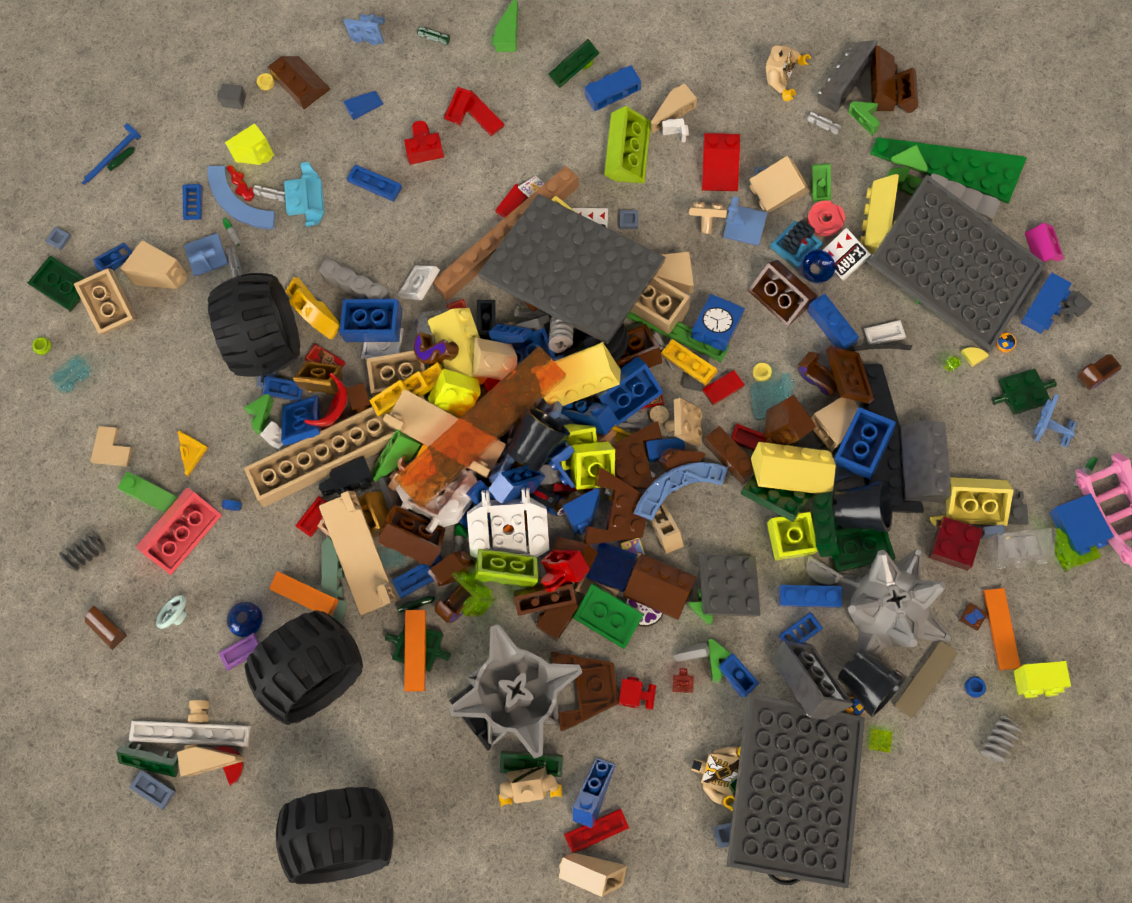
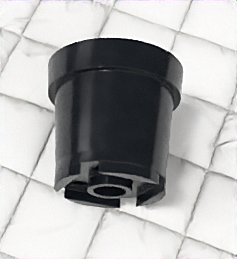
M527 406L521 417L522 422L507 448V453L521 465L523 462L529 464L528 469L540 471L559 444H563L570 436V432L547 413Z
M885 480L875 481L866 486L835 491L834 499H837V505H833L835 522L837 526H840V529H874L876 532L890 531L893 518L892 499L889 486Z
M862 648L855 653L854 659L845 664L838 674L837 680L864 705L863 709L871 717H874L896 694L907 676L897 669H891Z

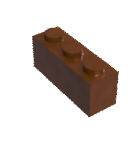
M720 426L705 437L704 445L725 467H728L731 474L742 485L752 478L755 473L751 458Z
M566 581L557 590L552 592H546L543 584L514 591V601L518 616L577 603L573 582Z

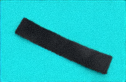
M870 344L855 346L845 350L853 352L869 349L911 350L913 345Z

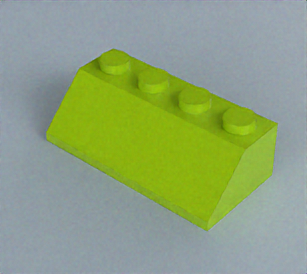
M624 106L611 113L604 175L616 182L644 184L651 121L628 106Z

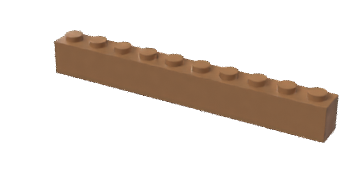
M567 166L562 168L438 275L433 281L434 289L446 301L452 298L478 275L538 194L550 200L557 196L563 201L579 187L578 176Z

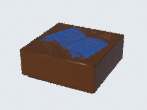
M969 603L959 621L978 631L988 613Z

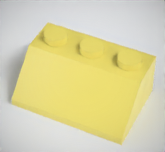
M950 477L951 496L946 499L947 518L966 524L1008 525L1013 488L1008 480Z

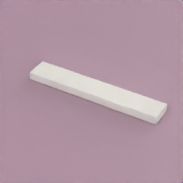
M131 721L129 741L249 747L251 726Z

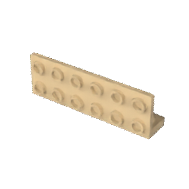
M403 390L390 415L386 413L383 419L386 424L487 479L506 446L505 443L407 390Z
M355 491L344 492L341 494V497L320 505V511L360 615L396 602L397 599Z

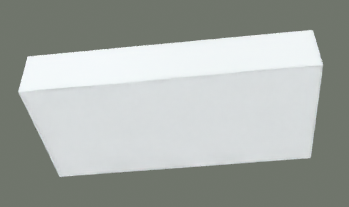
M901 320L864 328L863 330L868 345L884 344L906 338Z

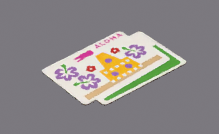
M535 176L518 186V188L527 197H530L544 183Z

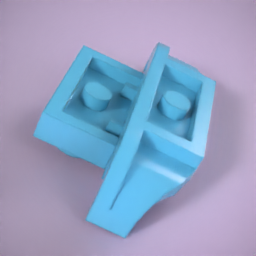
M309 162L300 163L303 174L301 175L302 179L284 181L286 212L288 216L305 214L307 220L305 223L306 227L318 225L325 213L323 189L319 175Z

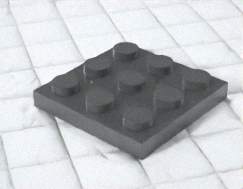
M715 554L699 555L703 615L747 617L761 615L756 557Z

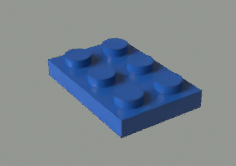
M318 395L283 406L281 441L284 446L295 444L298 441L313 438L320 434V426H313L304 422L305 420H320L321 400Z

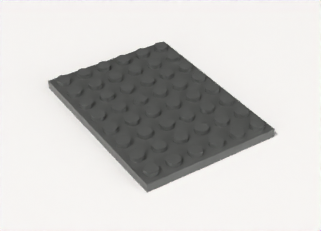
M928 175L923 178L867 262L987 352L993 349L1046 264Z
M538 194L478 275L479 278L609 344L664 264L666 257Z
M752 693L747 694L726 867L849 888L865 717L839 712L827 719L810 718L799 703Z

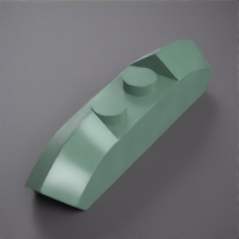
M329 536L322 542L321 591L339 600L332 617L341 623L347 601L341 600L344 597V587L341 586V578H344V571Z

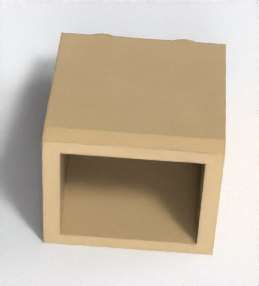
M789 156L784 157L749 179L754 195L758 194L761 199L758 201L761 208L768 212H772L811 191L796 164Z
M141 240L120 268L131 283L138 286L178 289L180 285L186 282V276L188 275L177 259Z

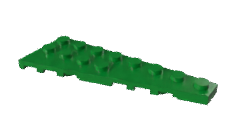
M877 137L870 155L891 162L893 156L917 145L928 168L927 172L923 174L929 176L931 174L940 175L949 181L960 183L966 188L975 189L983 195L992 196L1007 204L1010 202L1027 157L880 137Z

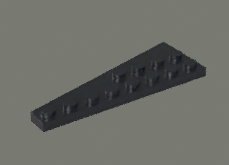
M863 364L874 397L870 404L863 403V409L896 422L893 435L872 480L864 478V486L870 485L875 481L885 480L890 489L893 512L923 514L924 507L921 501L904 500L900 424L882 364Z

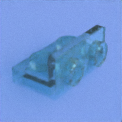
M77 354L52 374L49 379L58 391L65 394L71 392L79 381L87 379L92 370Z

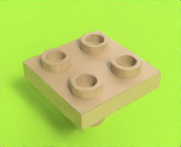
M694 201V204H690L689 215L702 216L700 233L705 234L712 233L713 217L726 218L727 208L723 207V203H712V206L705 205V202Z
M681 398L674 399V420L665 422L667 432L675 431L676 437L692 445H702L701 408Z

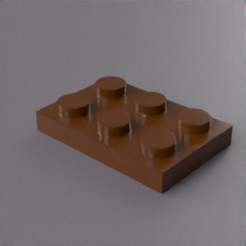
M830 346L826 353L840 397L870 404L874 397L860 354Z

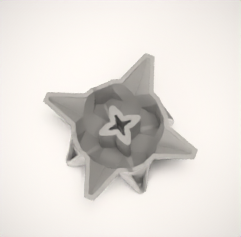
M918 549L907 555L897 565H895L885 550H880L868 573L864 576L838 572L843 575V578L834 585L842 586V594L849 600V614L859 630L857 652L863 648L875 656L886 646H917L918 638L950 642L952 636L930 612V606L947 588L946 584L943 581L920 580L922 552Z
M499 624L490 627L489 659L469 675L468 681L474 688L451 705L449 712L453 717L485 718L487 720L488 743L494 745L512 732L533 758L543 756V724H557L559 720L557 694L581 675L582 670L580 665L547 664L537 655L518 649ZM517 691L516 696L512 697L513 693Z

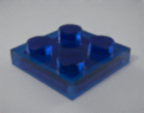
M599 543L597 556L586 579L624 592L637 554L607 543Z

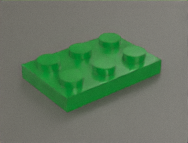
M593 583L573 619L625 649L644 613Z

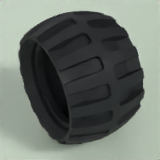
M268 273L239 275L224 281L209 293L208 314L215 342L224 362H226L229 370L234 372L235 375L258 377L273 374L288 367L300 356V341L295 316L284 288L276 276Z
M314 610L310 613L301 614L293 620L291 619L270 633L249 654L244 667L248 684L257 702L276 720L290 725L312 717L342 696L356 682L358 676L361 675L363 662L358 646L348 630L331 615L323 611Z
M346 787L311 793L291 800V802L284 804L280 810L276 827V848L282 869L290 883L302 885L346 880L381 870L390 863L394 840L393 823L383 796L375 788Z

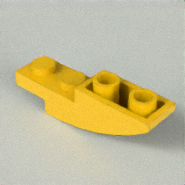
M293 277L285 290L291 298L289 301L291 306L311 326L327 338L333 340L340 329L339 321L323 302L316 300L300 278Z

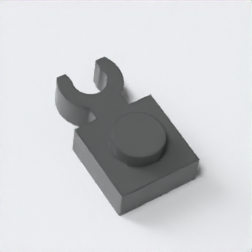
M1078 291L1064 304L1067 308L1060 310L1058 316L1067 314L1068 319L1065 321L1067 324L1071 322L1074 314L1077 317L1081 316L1093 303Z
M1023 491L1019 492V498L1017 499L1012 495L1008 525L1028 524L1027 504H1021L1024 498Z

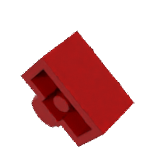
M425 121L414 122L412 124L413 138L404 140L410 165L444 158L439 132L430 134L429 127Z
M552 550L541 561L547 574L540 581L544 585L546 592H552L557 590L566 581L575 583L581 581L590 569L580 551Z

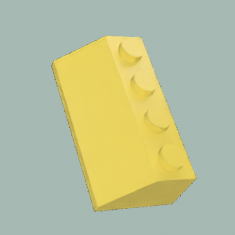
M897 174L875 180L872 187L867 189L866 198L869 199V204L866 203L864 208V214L867 215V219L863 220L861 231H865L864 236H861L860 243L871 255L892 226L899 177Z
M470 308L451 309L429 319L428 323L435 343L445 339L449 343L451 341L455 342L459 347V352L455 359L452 361L444 359L442 362L443 368L479 379V384H483L487 378L472 375L475 338H479Z
M602 342L536 368L535 373L542 397L550 406L559 401L564 406L620 385L621 370Z
M758 442L751 457V462L759 487L816 494L833 493L836 464L831 451Z

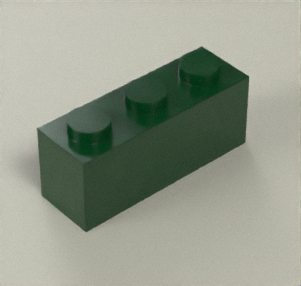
M832 492L812 495L817 550L820 557L840 555L839 530L833 511V505H836Z

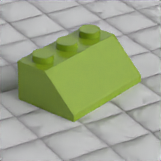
M478 549L474 579L483 582L490 581L500 584L519 585L521 587H534L538 582L537 557Z

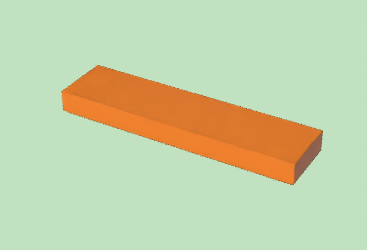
M279 571L276 572L269 587L270 590L313 611H323L331 616L339 601Z
M1005 588L984 590L983 594L999 671L1018 669L1021 666Z
M405 610L404 692L426 691V610Z

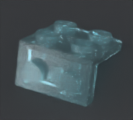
M782 373L779 381L751 384L750 391L754 418L756 420L766 419V411L793 395L795 382L794 379L790 378V373Z

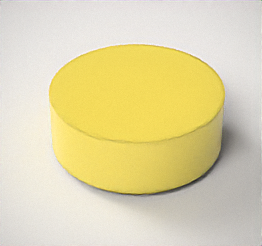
M268 73L259 75L256 81L261 90H269L275 83L272 75Z
M758 363L754 366L753 377L757 381L765 382L770 379L772 369L768 364Z

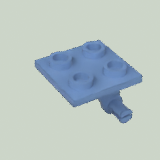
M361 14L360 21L344 19L349 36L354 42L361 43L365 41L372 45L384 44L379 24L384 25L385 17H378L375 14Z
M732 197L731 204L727 208V225L723 238L759 246L767 212L738 206L740 199Z
M218 233L184 245L194 277L228 265Z
M1055 394L1052 400H1047L1046 405L1041 411V418L1033 432L1036 435L1034 441L1038 442L1046 428L1064 435L1060 445L1063 446L1065 444L1064 447L1067 448L1071 438L1075 436L1074 430L1077 422L1074 421L1073 423V420H1069L1066 428L1050 419L1059 395Z

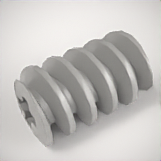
M551 315L548 346L553 352L562 353L573 344V326Z
M1000 716L1001 721H997L995 724L997 728L992 729L994 736L990 735L988 737L990 743H985L984 748L986 750H981L980 753L994 762L999 763L1001 761L1006 763L1007 759L1003 755H1011L1007 747L1014 748L1015 745L1011 740H1019L1015 732L1022 734L1023 731L1011 719Z

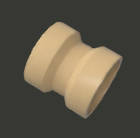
M189 701V723L209 722V715L207 714L209 701Z

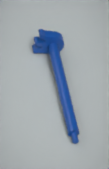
M128 123L124 127L129 135L84 177V180L81 182L83 185L92 180L134 138L137 141L141 138V135Z

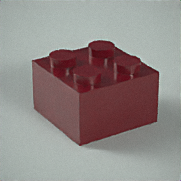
M943 517L939 521L929 558L968 571L973 567L983 529Z

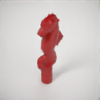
M229 165L227 171L232 176L231 181L238 186L236 187L235 194L242 196L245 201H252L255 195L253 187H250L248 191L246 182L242 181L244 174L237 172L232 165Z

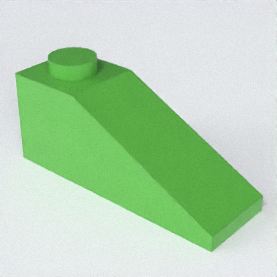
M518 0L511 2L495 27V35H492V46H495L496 52H517Z
M396 429L372 468L373 480L378 481L397 469L398 460L402 456H406L404 463L411 460L414 454L419 452L421 442Z
M126 472L117 487L124 494L164 513L178 499L175 495L129 472Z

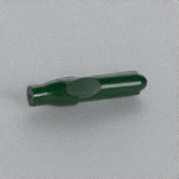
M129 147L107 166V169L111 172L120 166L134 153L135 148Z
M427 596L406 602L401 606H397L398 612L413 610L430 604L435 600V597Z

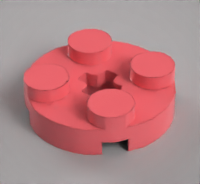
M820 201L812 206L807 222L815 229L814 233L816 235L829 237L841 231L845 221V213L839 205L836 206L831 201ZM826 215L827 218L831 219L828 222H825L822 220L823 216Z

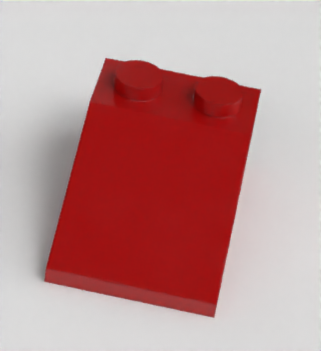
M704 133L702 191L738 192L740 134Z

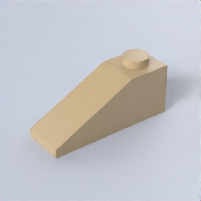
M685 83L673 88L651 121L652 133L662 128V121L677 119L696 108L697 98Z
M663 502L656 512L653 521H649L659 543L667 554L684 547L680 530Z
M197 744L187 745L184 747L185 750L177 752L181 776H194L246 761L244 756L207 747H197Z

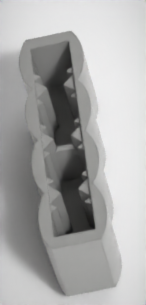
M931 174L930 177L988 221L992 222L1001 201L992 196L983 195L975 189L966 188L960 183L949 181L940 175Z
M326 259L319 269L322 278L327 284L338 286L343 292L354 294L357 299H391L384 286L372 283L365 276L356 275L349 268L340 267L333 260Z

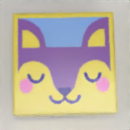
M639 538L620 543L627 563L639 559L641 554L645 555Z

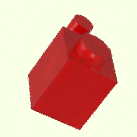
M628 676L627 679H622L619 706L639 709L640 700L646 701L645 709L653 710L657 685L649 684L648 692L642 691L643 682L639 681V678Z

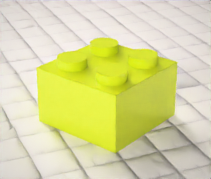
M443 368L428 396L429 403L462 421H466L481 394L479 379Z
M608 441L571 445L575 451L571 455V481L577 490L600 488L594 486L598 468H603L615 476V449Z
M810 512L799 514L794 522L783 516L771 518L767 522L775 561L813 555L818 552Z
M1066 661L1025 664L1014 670L1018 695H1025L1026 699L1036 698L1044 693L1046 697L1058 696V693H1064V689L1071 686Z

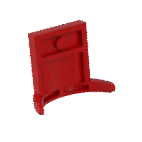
M330 373L329 376L336 383L338 392L324 418L304 421L309 425L320 426L321 431L334 425L335 421L342 414L347 402L345 386L333 373Z

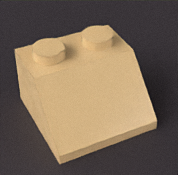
M475 338L473 376L510 381L516 376L517 355L512 344Z

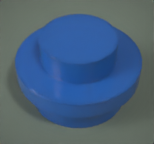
M971 677L965 683V691L969 696L978 698L984 695L986 684L979 677Z

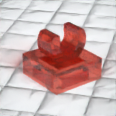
M679 668V675H673V692L693 693L694 676L687 675V668Z

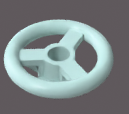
M177 595L164 605L156 620L158 628L164 629L172 624L179 625L186 617V612L183 611L186 605L185 596ZM180 601V604L175 607L173 606L176 602Z

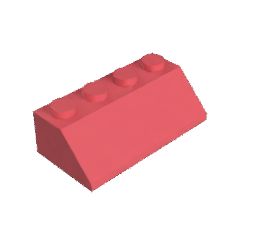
M186 488L136 548L172 575L222 515L195 492Z

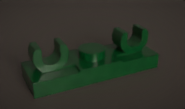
M587 39L548 74L558 87L561 88L599 54V51Z
M127 742L125 747L119 746L116 751L119 764L175 778L178 774L177 764L179 762L177 753L171 759L169 758V751H165L163 756H159L152 751H142L141 744H138L135 749H131V742Z
M501 751L500 773L546 766L547 775L562 777L563 755L543 753V756L533 758L529 752Z

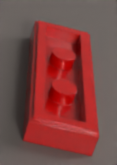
M474 93L467 112L492 136L504 127V123Z
M620 808L596 819L592 828L583 825L565 833L564 836L571 853H576L629 829V826Z

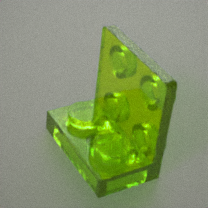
M1060 528L1051 531L1046 536L1064 572L1101 557L1096 546L1090 548L1091 552L1079 556L1078 553L1076 554L1068 544L1067 535Z
M453 572L451 575L472 595L466 599L463 604L464 607L460 612L466 617H481L496 600L492 595L493 592L487 586H482L478 580H475V574L472 572Z

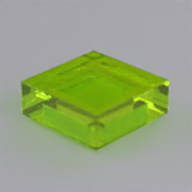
M871 729L869 750L890 753L893 732Z

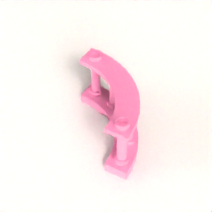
M1117 452L1111 455L1113 463L1105 469L1091 475H1087L1080 469L1075 470L1077 475L1075 481L1079 489H1081L1083 496L1092 494L1114 535L1108 542L1119 554L1122 562L1132 567V548L1125 543V541L1132 539V530L1118 535L1110 524L1132 514V467L1130 460ZM1116 473L1120 482L1118 487L1096 496L1091 483ZM1120 494L1127 496L1131 503L1129 507L1105 516L1099 503Z

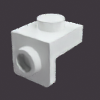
M683 118L662 121L663 136L680 133L682 142H686L689 130L688 125H684Z
M273 421L261 433V437L279 451L290 446V444L283 445L281 441L282 429Z

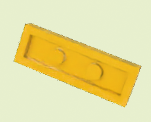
M673 339L661 352L662 357L705 386L718 372L717 368Z

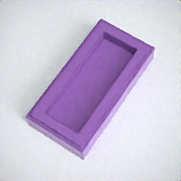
M253 633L219 652L218 654L226 670L229 671L245 662L249 654L255 650L259 641Z

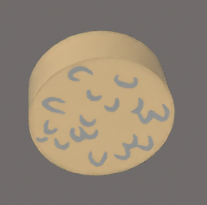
M655 406L651 409L650 420L652 423L658 421L659 425H663L668 421L669 412L664 406Z

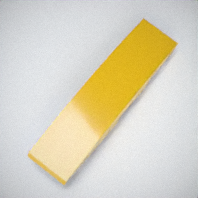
M437 362L424 372L418 371L404 381L399 380L370 399L369 401L377 416L380 417L391 412L403 390H407L418 397L431 391L443 370L441 364Z

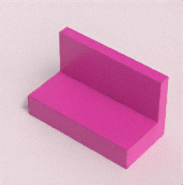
M1042 223L1025 232L1031 253L1044 263L1050 259L1054 261L1065 259L1052 225Z

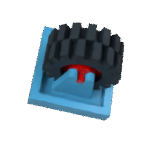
M800 220V222L794 221L770 245V248L795 269L799 270L822 246L823 242L813 235L815 229L806 221Z

